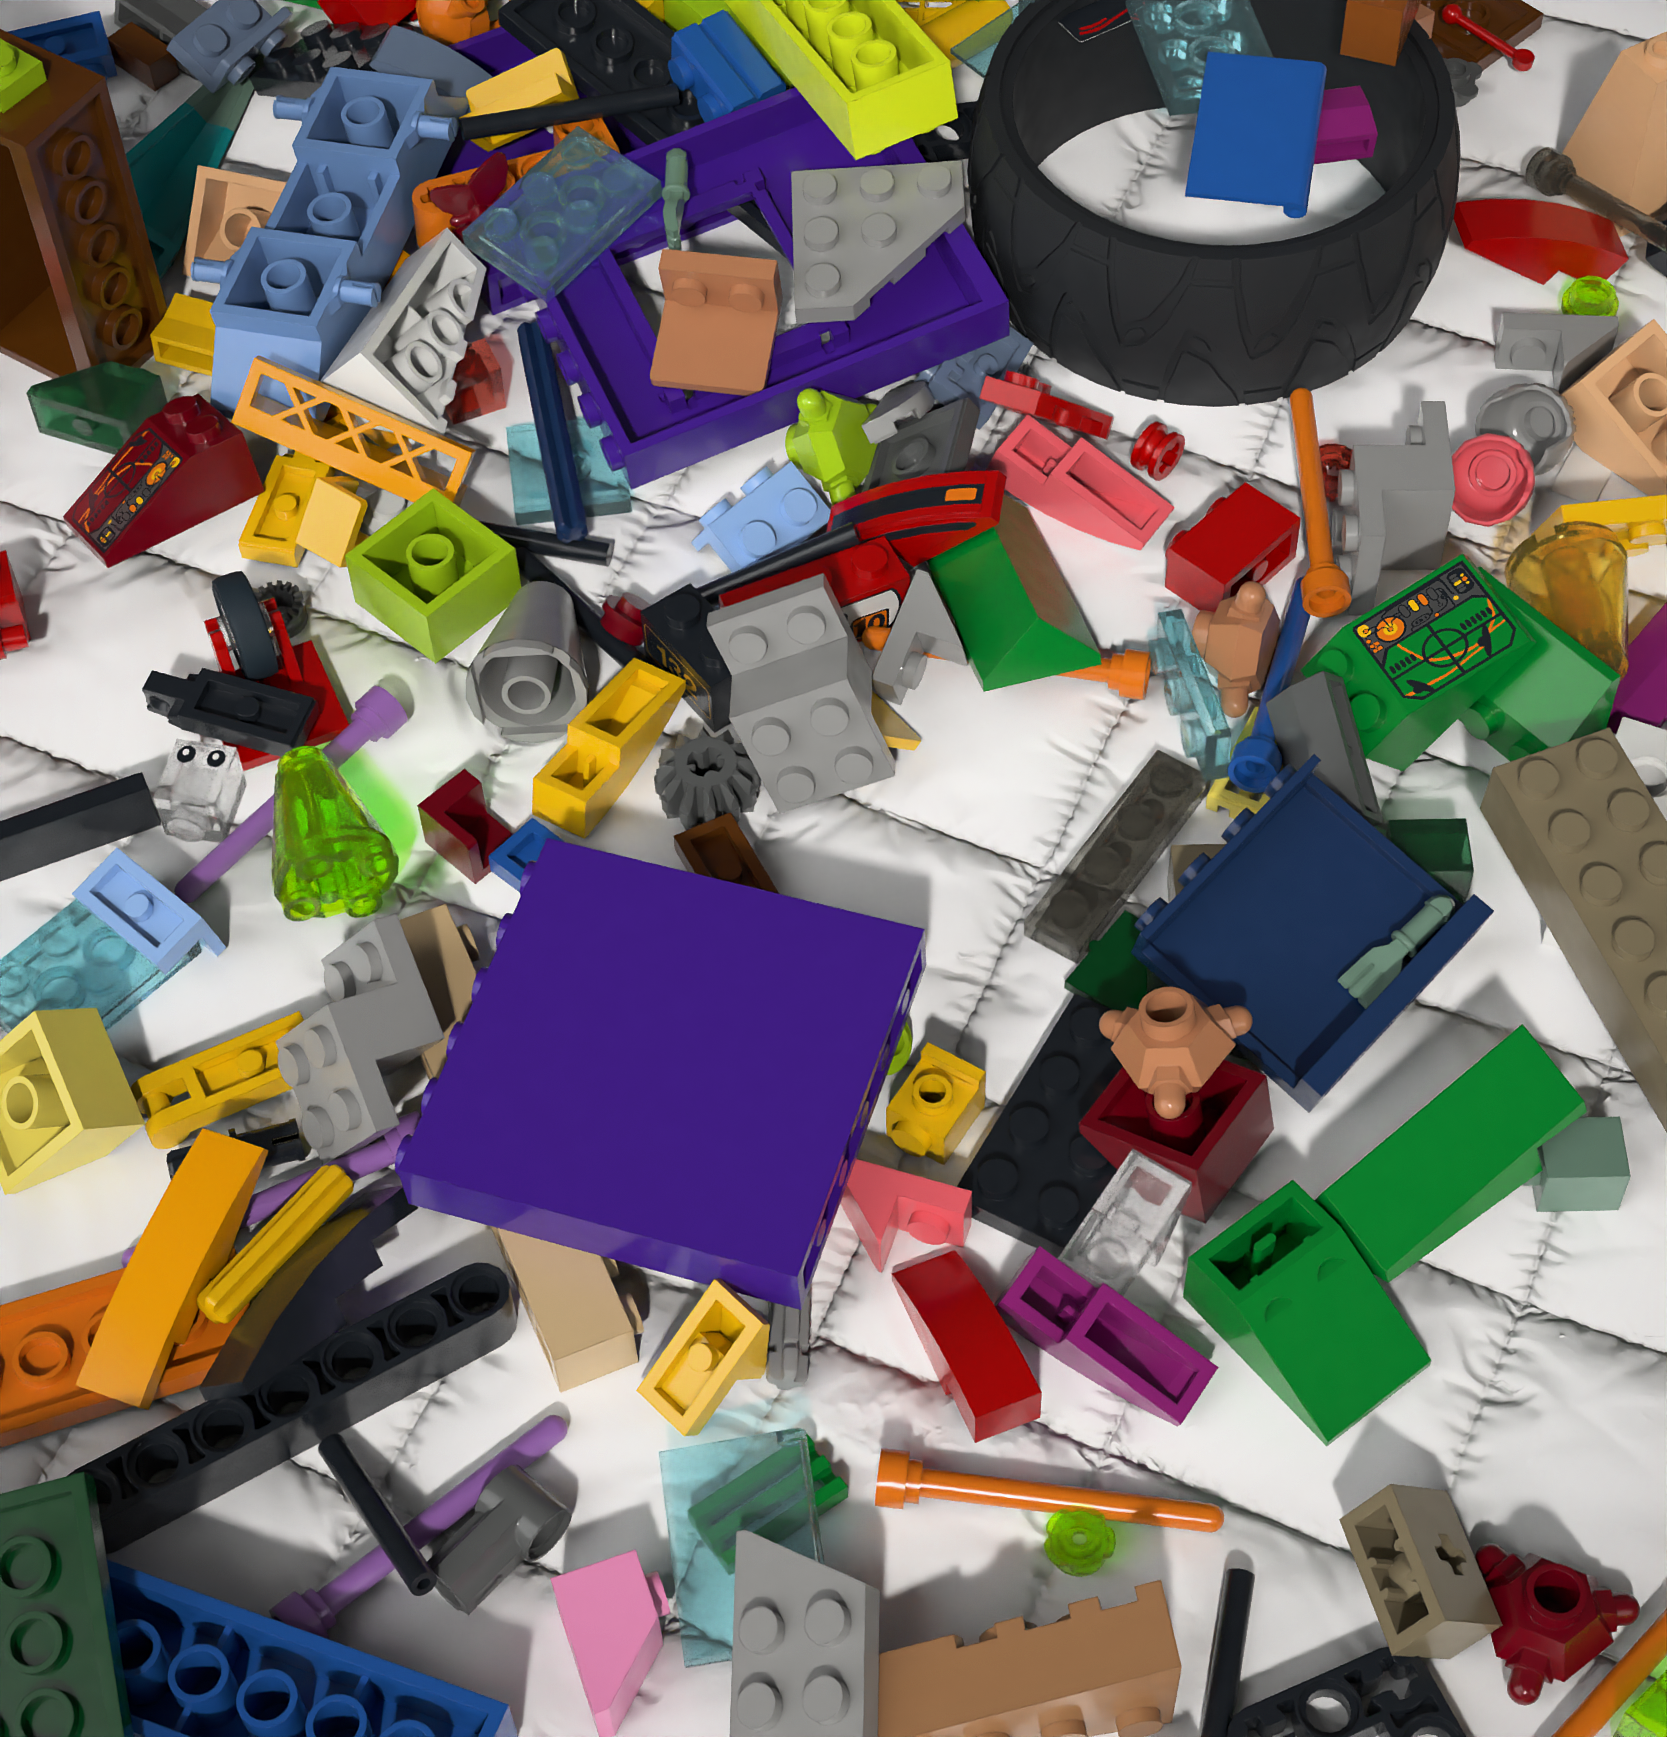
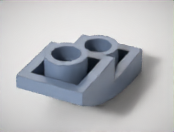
M393 25L387 31L369 64L379 73L433 79L437 94L467 98L466 91L469 88L493 78L478 65L451 48L427 36ZM468 107L466 114L471 112L470 107Z

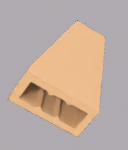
M1667 31L1620 52L1554 167L1553 173L1597 215L1613 221L1620 237L1648 225L1650 219L1660 215L1661 208L1667 202Z

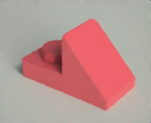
M859 1159L855 1161L840 1203L875 1268L881 1273L884 1270L898 1229L909 1232L912 1237L923 1243L931 1245L948 1243L963 1248L971 1228L972 1191Z

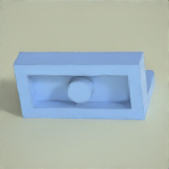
M118 848L72 893L83 907L165 975L198 941L217 957L226 948L198 913Z

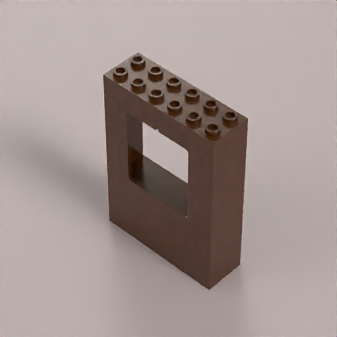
M0 29V38L42 61L47 78L46 82L4 114L0 112V353L103 404L154 355L150 334L163 319L167 311L107 83L104 76Z

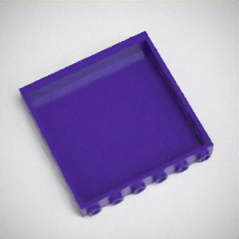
M547 838L537 861H529L524 869L520 883L521 897L513 914L506 913L500 922L496 936L497 950L490 966L481 967L475 977L471 995L472 1005L464 1022H456L451 1030L446 1050L447 1061L439 1078L432 1077L426 1085L421 1101L422 1116L413 1135L407 1134L398 1147L395 1158V1172L400 1177L408 1204L706 1285H711L714 1279H722L736 1293L802 1310L926 968L925 929Z

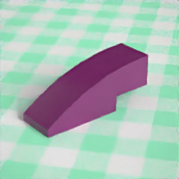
M1041 1246L1026 1257L994 1303L1005 1324L1025 1339L1101 1387L1177 1427L1183 1423L1219 1368L1103 1282L1096 1288Z

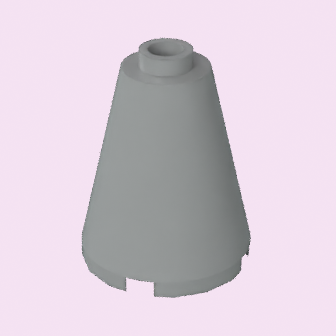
M547 581L531 582L518 590L473 659L466 676V701L475 718L483 725L486 718L494 725L502 728L501 736L513 741L539 743L565 735L568 730V724L587 706L589 699V684L572 598L565 589Z

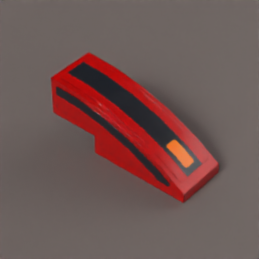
M999 470L960 471L925 475L885 484L858 493L832 505L826 533L854 522L860 532L863 543L885 536L896 555L915 567L998 525L1007 476Z

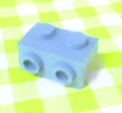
M792 461L775 474L766 466L740 487L746 495L742 500L732 507L725 498L698 520L705 529L691 543L698 552L709 544L733 573L803 543L828 523L831 510Z

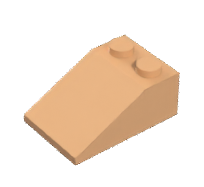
M1653 319L1615 347L1560 394V396H1565L1568 405L1573 408L1574 424L1576 425L1573 441L1578 447L1648 496L1667 495V334L1656 320Z

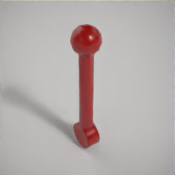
M1452 3L1444 7L1442 19L1445 23L1460 25L1512 59V66L1516 70L1524 72L1532 68L1535 59L1533 52L1528 49L1517 50L1464 16L1459 5Z

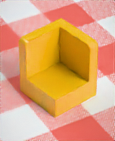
M350 476L317 477L295 543L340 568L347 567L345 555L369 537L359 531L368 507L367 501L356 495L359 481Z

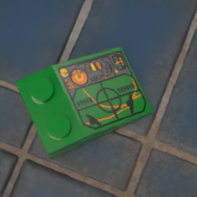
M1461 554L1342 627L1300 671L1306 678L1321 671L1342 677L1365 758L1404 772L1537 642L1468 556Z

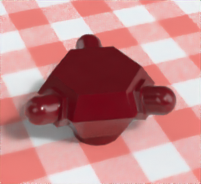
M1495 1543L1483 1544L1475 1553L1476 1562L1481 1573L1486 1577L1484 1581L1503 1624L1490 1634L1496 1657L1506 1660L1505 1667L1512 1669L1507 1682V1693L1516 1704L1527 1706L1535 1703L1540 1697L1544 1682L1552 1684L1554 1679L1562 1682L1568 1680L1614 1642L1612 1632H1617V1626H1628L1634 1623L1640 1614L1639 1603L1630 1593L1612 1592L1611 1589L1605 1586H1599L1595 1576L1533 1553H1528L1523 1558L1515 1553L1510 1555L1504 1548Z

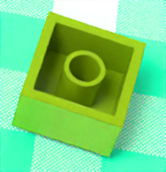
M434 488L345 555L355 602L435 664L505 610L521 588L515 548Z

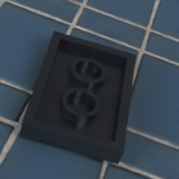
M328 20L315 22L302 30L300 34L302 39L294 45L280 48L266 56L263 60L265 66L252 74L249 79L258 96L276 97L277 95L307 99L321 87L330 67L377 72L369 64L391 27L388 23L369 26L359 25L356 21L346 24H332ZM406 28L415 32L414 28Z

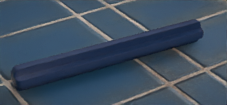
M537 320L533 323L523 322L517 329L518 341L556 536L561 542L566 544L572 540L582 541L588 534L587 520L551 343L547 344L545 342Z

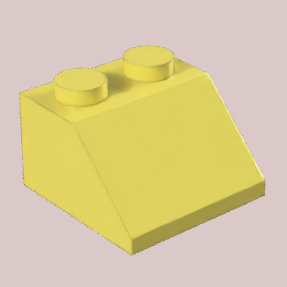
M97 1008L33 1011L0 1040V1184L5 1195L16 1194L103 1158L145 1125Z

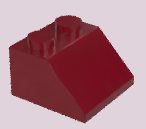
M1223 1060L1198 1092H1191L1186 1095L1183 1113L1177 1118L1165 1119L1155 1110L1154 1095L1139 1089L1124 1067H1122L1080 1121V1133L1147 1200L1206 1224L1274 1130L1267 1076Z

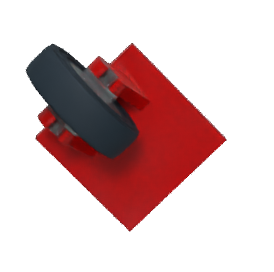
M242 571L231 572L212 580V591L220 616L205 620L204 626L219 672L313 697L314 700H317L319 715L301 751L332 741L349 725V722L312 640L292 646L275 598L258 602L246 575ZM271 637H273V640H274V643H275V646H276V650H277V653H278L277 656H276V653H275V649H274V646H273ZM233 650L240 667L237 670L234 669L229 651ZM221 741L235 774L283 758Z

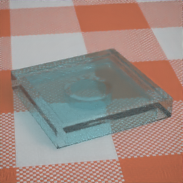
M584 418L566 420L586 518L632 512L629 484L622 470L612 472L602 453L599 439L604 438L600 427L597 426L590 429ZM535 424L506 427L516 525L553 522Z

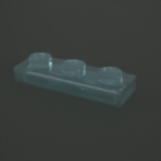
M1182 609L1159 612L1157 617V638L1150 639L1148 642V651L1151 652V668L1154 675L1163 674L1164 695L1170 716L1179 715L1180 736L1185 756L1187 758H1196L1204 781L1228 778L1231 730Z

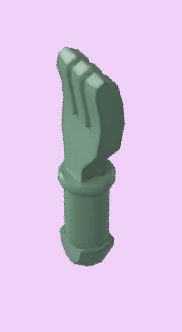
M673 148L666 153L665 187L662 189V197L665 200L663 218L668 248L681 251L680 226L684 203L690 197V191L687 187L688 159L686 151L680 148Z
M1439 894L1426 900L1425 906L1400 930L1392 932L1391 938L1393 942L1389 945L1372 948L1338 979V982L1345 989H1348V992L1354 998H1358V1002L1367 1009L1401 972L1402 960L1405 956L1415 957L1418 954V949L1454 916L1455 903L1453 899L1447 895Z

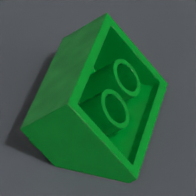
M1479 566L1480 572L1537 643L1458 720L1464 724L1471 735L1487 742L1510 762L1606 729L1621 675Z

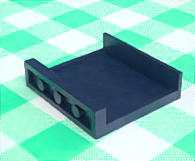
M1315 754L1299 770L1288 764L1279 772L1264 791V794L1270 800L1256 814L1250 809L1245 808L1230 823L1221 835L1227 844L1212 859L1203 852L1188 866L1178 879V882L1184 888L1169 904L1159 897L1147 908L1134 925L1141 933L1131 951V954L1168 987L1183 989L1204 1002L1208 1007L1220 1004L1222 1008L1235 1005L1247 1008L1252 1015L1253 1023L1246 1034L1233 1039L1236 1043L1235 1047L1308 1113L1317 1106L1475 936L1494 912L1475 894L1464 905L1317 778L1314 773L1321 759ZM1439 894L1451 897L1455 903L1454 916L1418 949V954L1415 957L1405 956L1402 960L1401 972L1367 1009L1358 1002V998H1354L1348 992V989H1345L1338 982V979L1372 948L1389 945L1393 942L1391 938L1392 932L1400 930L1425 906L1426 900Z

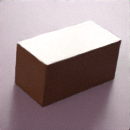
M133 22L128 23L107 37L115 65L152 90L157 91L180 75L176 58L166 50L168 46Z

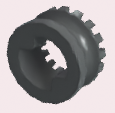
M277 580L276 585L268 582L266 588L260 586L258 588L259 592H254L265 619L271 640H273V636L262 601L273 597L277 607H290L285 609L284 613H281L289 638H293L301 633L307 625L308 614L302 591H299V587L297 585L292 587V583L288 581L284 585L280 580Z

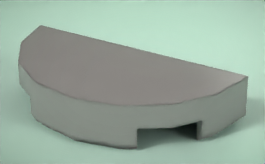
M925 381L902 386L885 395L862 424V428L871 444H877L898 433L896 428L898 426L897 422L912 411L914 416L920 419L933 407L935 399Z

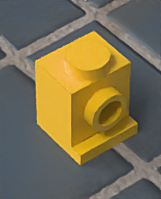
M927 1042L921 1051L920 1061L886 1107L887 1136L892 1138L894 1143L904 1152L915 1157L926 1156L944 1166L985 1107L986 1071Z

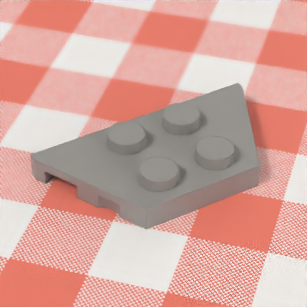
M736 1531L729 1737H878L880 1590L750 1531Z

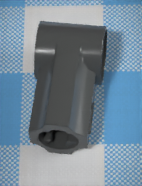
M511 1465L503 1469L482 1491L475 1505L474 1515L427 1561L437 1576L435 1588L457 1611L461 1610L469 1616L524 1559L528 1562L536 1561L546 1555L558 1543L568 1529L572 1512L519 1465Z

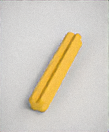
M336 1164L322 1166L201 1291L197 1298V1305L210 1321L215 1324L231 1322L268 1283L280 1267L352 1194L354 1183L346 1175L343 1168Z

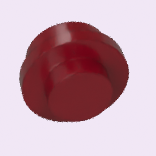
M624 592L621 597L609 595L602 604V609L605 613L600 623L607 632L617 639L630 645L640 646L644 642L640 611L651 604L629 592Z

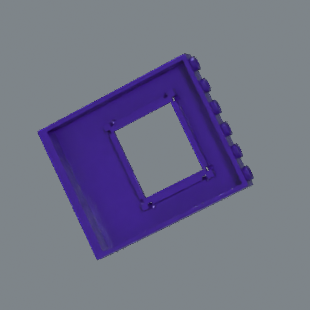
M796 87L496 204L501 228L493 232L502 257L506 263L515 259L519 267L518 270L514 271L516 282L525 302L529 303L535 300L540 309L535 312V317L547 344L557 342L561 352L556 354V359L561 373L568 386L578 384L582 395L577 396L584 419L590 429L597 426L600 427L604 438L599 439V443L607 465L612 472L622 470L631 490L798 422L800 411L797 406V397L804 389L813 388L819 392L824 390L855 399L932 368L944 361L954 359L1010 336L1009 300L965 226L961 223L950 234L945 231L926 248V256L895 284L889 281L870 298V307L855 320L807 323L776 336L766 389L749 396L693 390V396L686 399L683 392L685 389L652 385L650 371L657 338L613 255L666 234L663 218L665 200L662 197V189L665 187L667 152L673 148H680L687 152V187L690 191V197L684 203L680 228L754 199L793 270L791 171L926 163L912 138L889 146L880 153L855 160ZM829 331L830 340L822 344L820 335Z

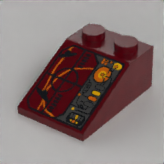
M198 393L194 396L175 398L165 404L162 411L147 417L65 513L63 518L67 527L107 568H110L265 492L243 432Z

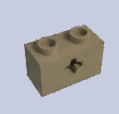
M1389 1484L1339 1519L1392 1656H1419L1420 1658L1450 1660L1503 1625L1447 1490Z

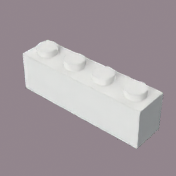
M445 228L405 259L382 292L378 306L370 309L320 382L444 436L448 422L443 418L445 407L453 401L457 383L452 380L456 364L464 358L468 344L463 339L466 325L474 320L487 268L448 228ZM355 415L359 425L369 422V420ZM380 425L372 428L394 433L392 430Z

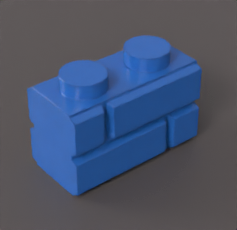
M724 9L704 18L699 25L694 23L675 32L671 38V60L668 61L669 73L673 82L676 83L681 91L689 89L695 96L698 110L704 122L711 121L786 91V84L731 15Z

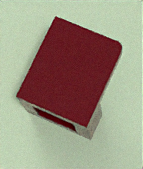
M465 768L417 805L425 842L474 884H477L491 872L488 856L513 835V833L487 813L482 783Z

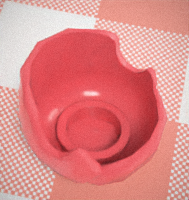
M1486 433L1464 441L1452 455L1456 490L1452 510L1465 522L1489 527L1511 520L1526 507L1535 486L1534 463L1530 453L1514 438Z

